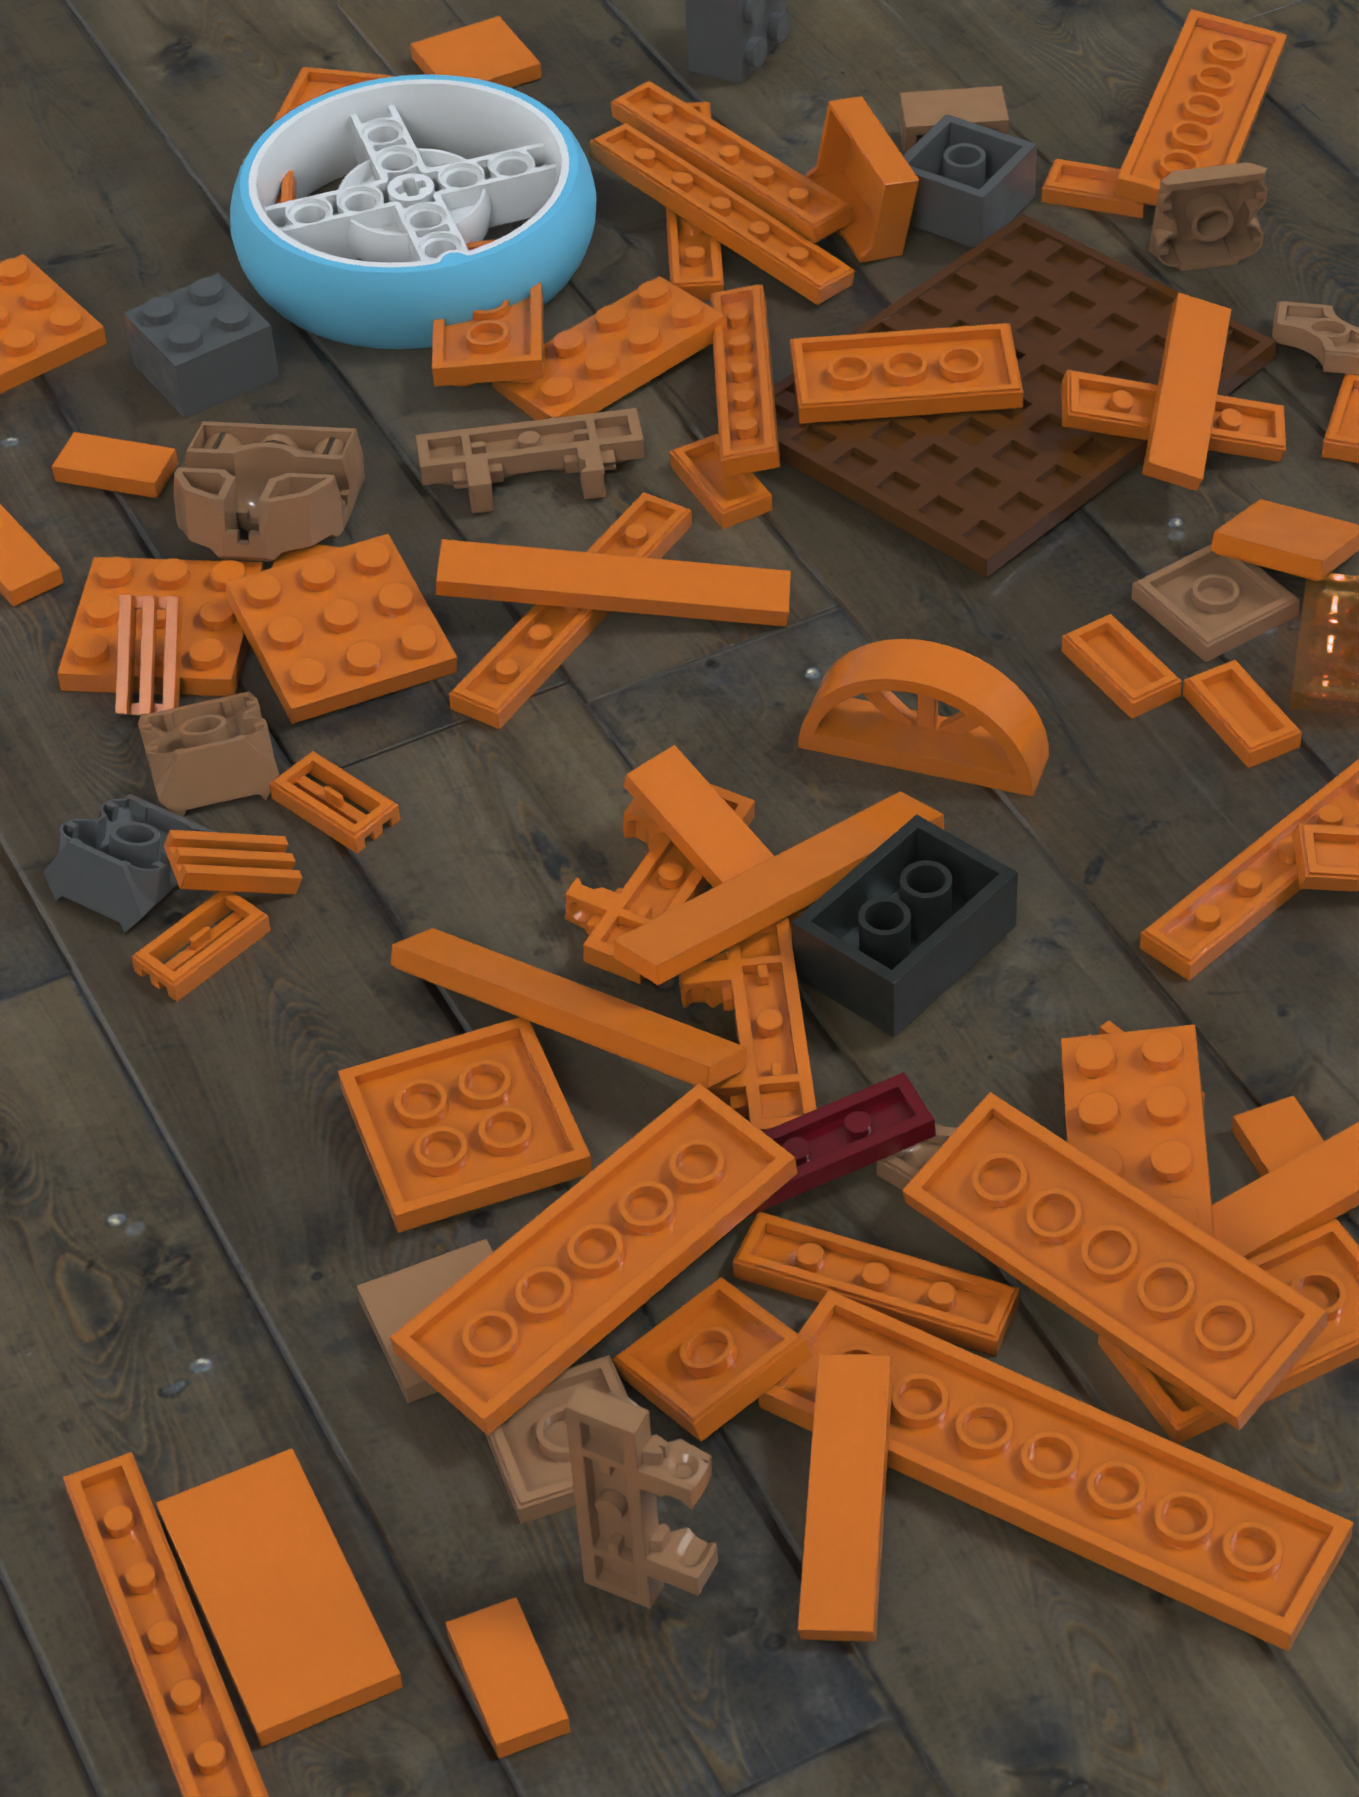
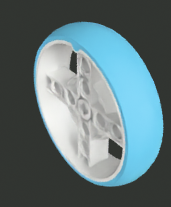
M430 74L395 76L365 81L328 92L293 109L270 126L255 142L237 175L230 206L231 238L240 265L255 290L273 309L298 327L315 335L354 346L397 350L423 349L432 347L433 320L444 319L445 326L473 320V311L495 309L508 299L510 306L530 297V288L540 282L543 292V306L551 301L566 286L586 254L595 225L597 195L590 165L578 140L570 129L539 101L512 88L475 78ZM289 170L290 172L293 170L297 182L296 200L275 204L281 193L282 179ZM346 176L338 190L307 197L322 186ZM531 218L519 228L489 244L470 251L466 246L467 243L472 241H482L490 227Z

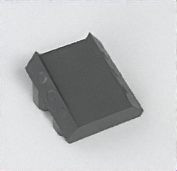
M128 794L125 798L111 799L101 804L97 820L79 818L71 819L61 824L59 829L58 855L44 870L43 874L55 901L61 896L119 922L124 933H126L178 885L163 846L169 831H215L132 794Z

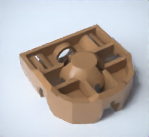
M202 421L186 451L184 467H177L174 473V503L178 528L183 530L188 540L211 548L219 558L225 560L271 562L282 552L312 547L327 537L338 538L344 531L355 506L356 498L365 481L364 456L357 430L355 428ZM224 432L225 435H224V437H223V439H222V441H221V438H220V437H221L222 433ZM333 437L335 440L330 449V441ZM240 528L249 532V540L240 539Z

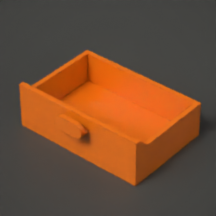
M862 96L829 101L817 163L805 174V177L853 206L854 221L835 233L844 238L860 263L902 256L919 179Z

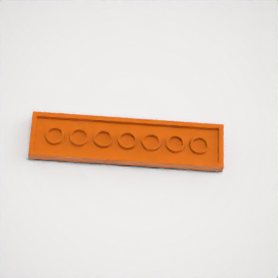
M828 1290L798 1333L806 1340L812 1357L758 1398L759 1408L813 1432L818 1354L891 1355L893 1381L887 1467L1288 1652L1352 1537L1354 1522L832 1290Z

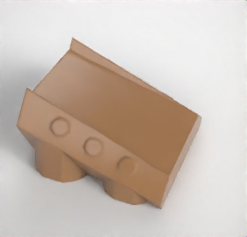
M1245 162L1179 170L1170 173L1160 182L1148 252L1157 256L1162 264L1168 267H1175L1179 271L1235 265L1241 259L1249 258L1256 254L1263 245L1264 233L1257 219V212L1267 200V187L1264 182L1267 168Z
M249 691L140 716L138 726L158 800L171 812L184 817L186 810L256 794L267 800L271 792L269 783L279 776V772L274 759L267 722L261 716L257 698Z

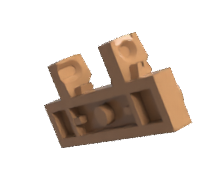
M637 408L416 435L422 486L453 484L454 489L468 488L472 514L494 511L491 483L504 482V478L520 473L545 470H565V474L579 472L584 500L606 497L604 471L616 469V464L627 460L645 458L644 438Z
M578 1384L564 1409L584 1583L649 1609L652 1608L664 1587V1583L699 1596L718 1563L717 1544L714 1542L707 1543L696 1537L688 1527L670 1532V1527L665 1523L659 1524L656 1495L659 1497L668 1495L681 1500L688 1508L692 1509L702 1496L712 1476L711 1455L682 1439L667 1443L657 1434L651 1436L649 1410L639 1407L630 1398L612 1392L605 1394Z

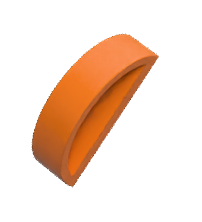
M889 639L872 642L860 646L839 658L824 676L801 725L798 748L1031 797L1035 793L1049 758V743L1043 722L1033 704L1016 684L990 664L965 651L948 645L918 639ZM891 691L917 694V711L910 710ZM863 694L869 701L852 697ZM938 701L950 705L960 712L951 717L938 715Z

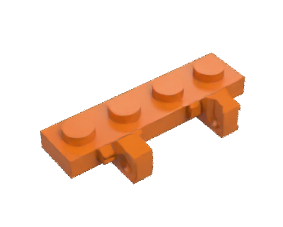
M710 784L744 823L749 826L755 818V800ZM633 799L623 815L624 838L635 837L645 842L650 851L623 888H617L615 892L603 887L592 889L582 885L580 878H576L565 893L564 898L565 920L585 929L586 933L589 934V937L583 944V962L641 984L645 977L615 959L614 939L703 894L709 882L640 804Z
M786 917L726 949L725 952L711 957V961H703L679 974L683 1008L688 1007L691 1003H706L710 1007L715 1008L722 1003L723 1011H731L733 1009L738 1044L747 1047L745 1069L713 1085L708 1090L744 1118L748 1116V1121L762 1132L817 1109L789 920Z

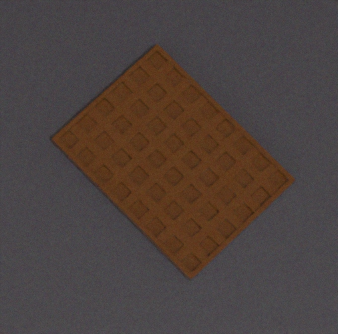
M1021 214L850 334L1008 323L1011 327L1023 387V408L799 424L792 373L774 386L780 460L987 578L1145 458L1147 440L1062 427L1061 382L1066 371L1072 370L1158 385L1171 308L1178 291L1025 214ZM1230 318L1217 395H1228L1274 360L1276 341Z

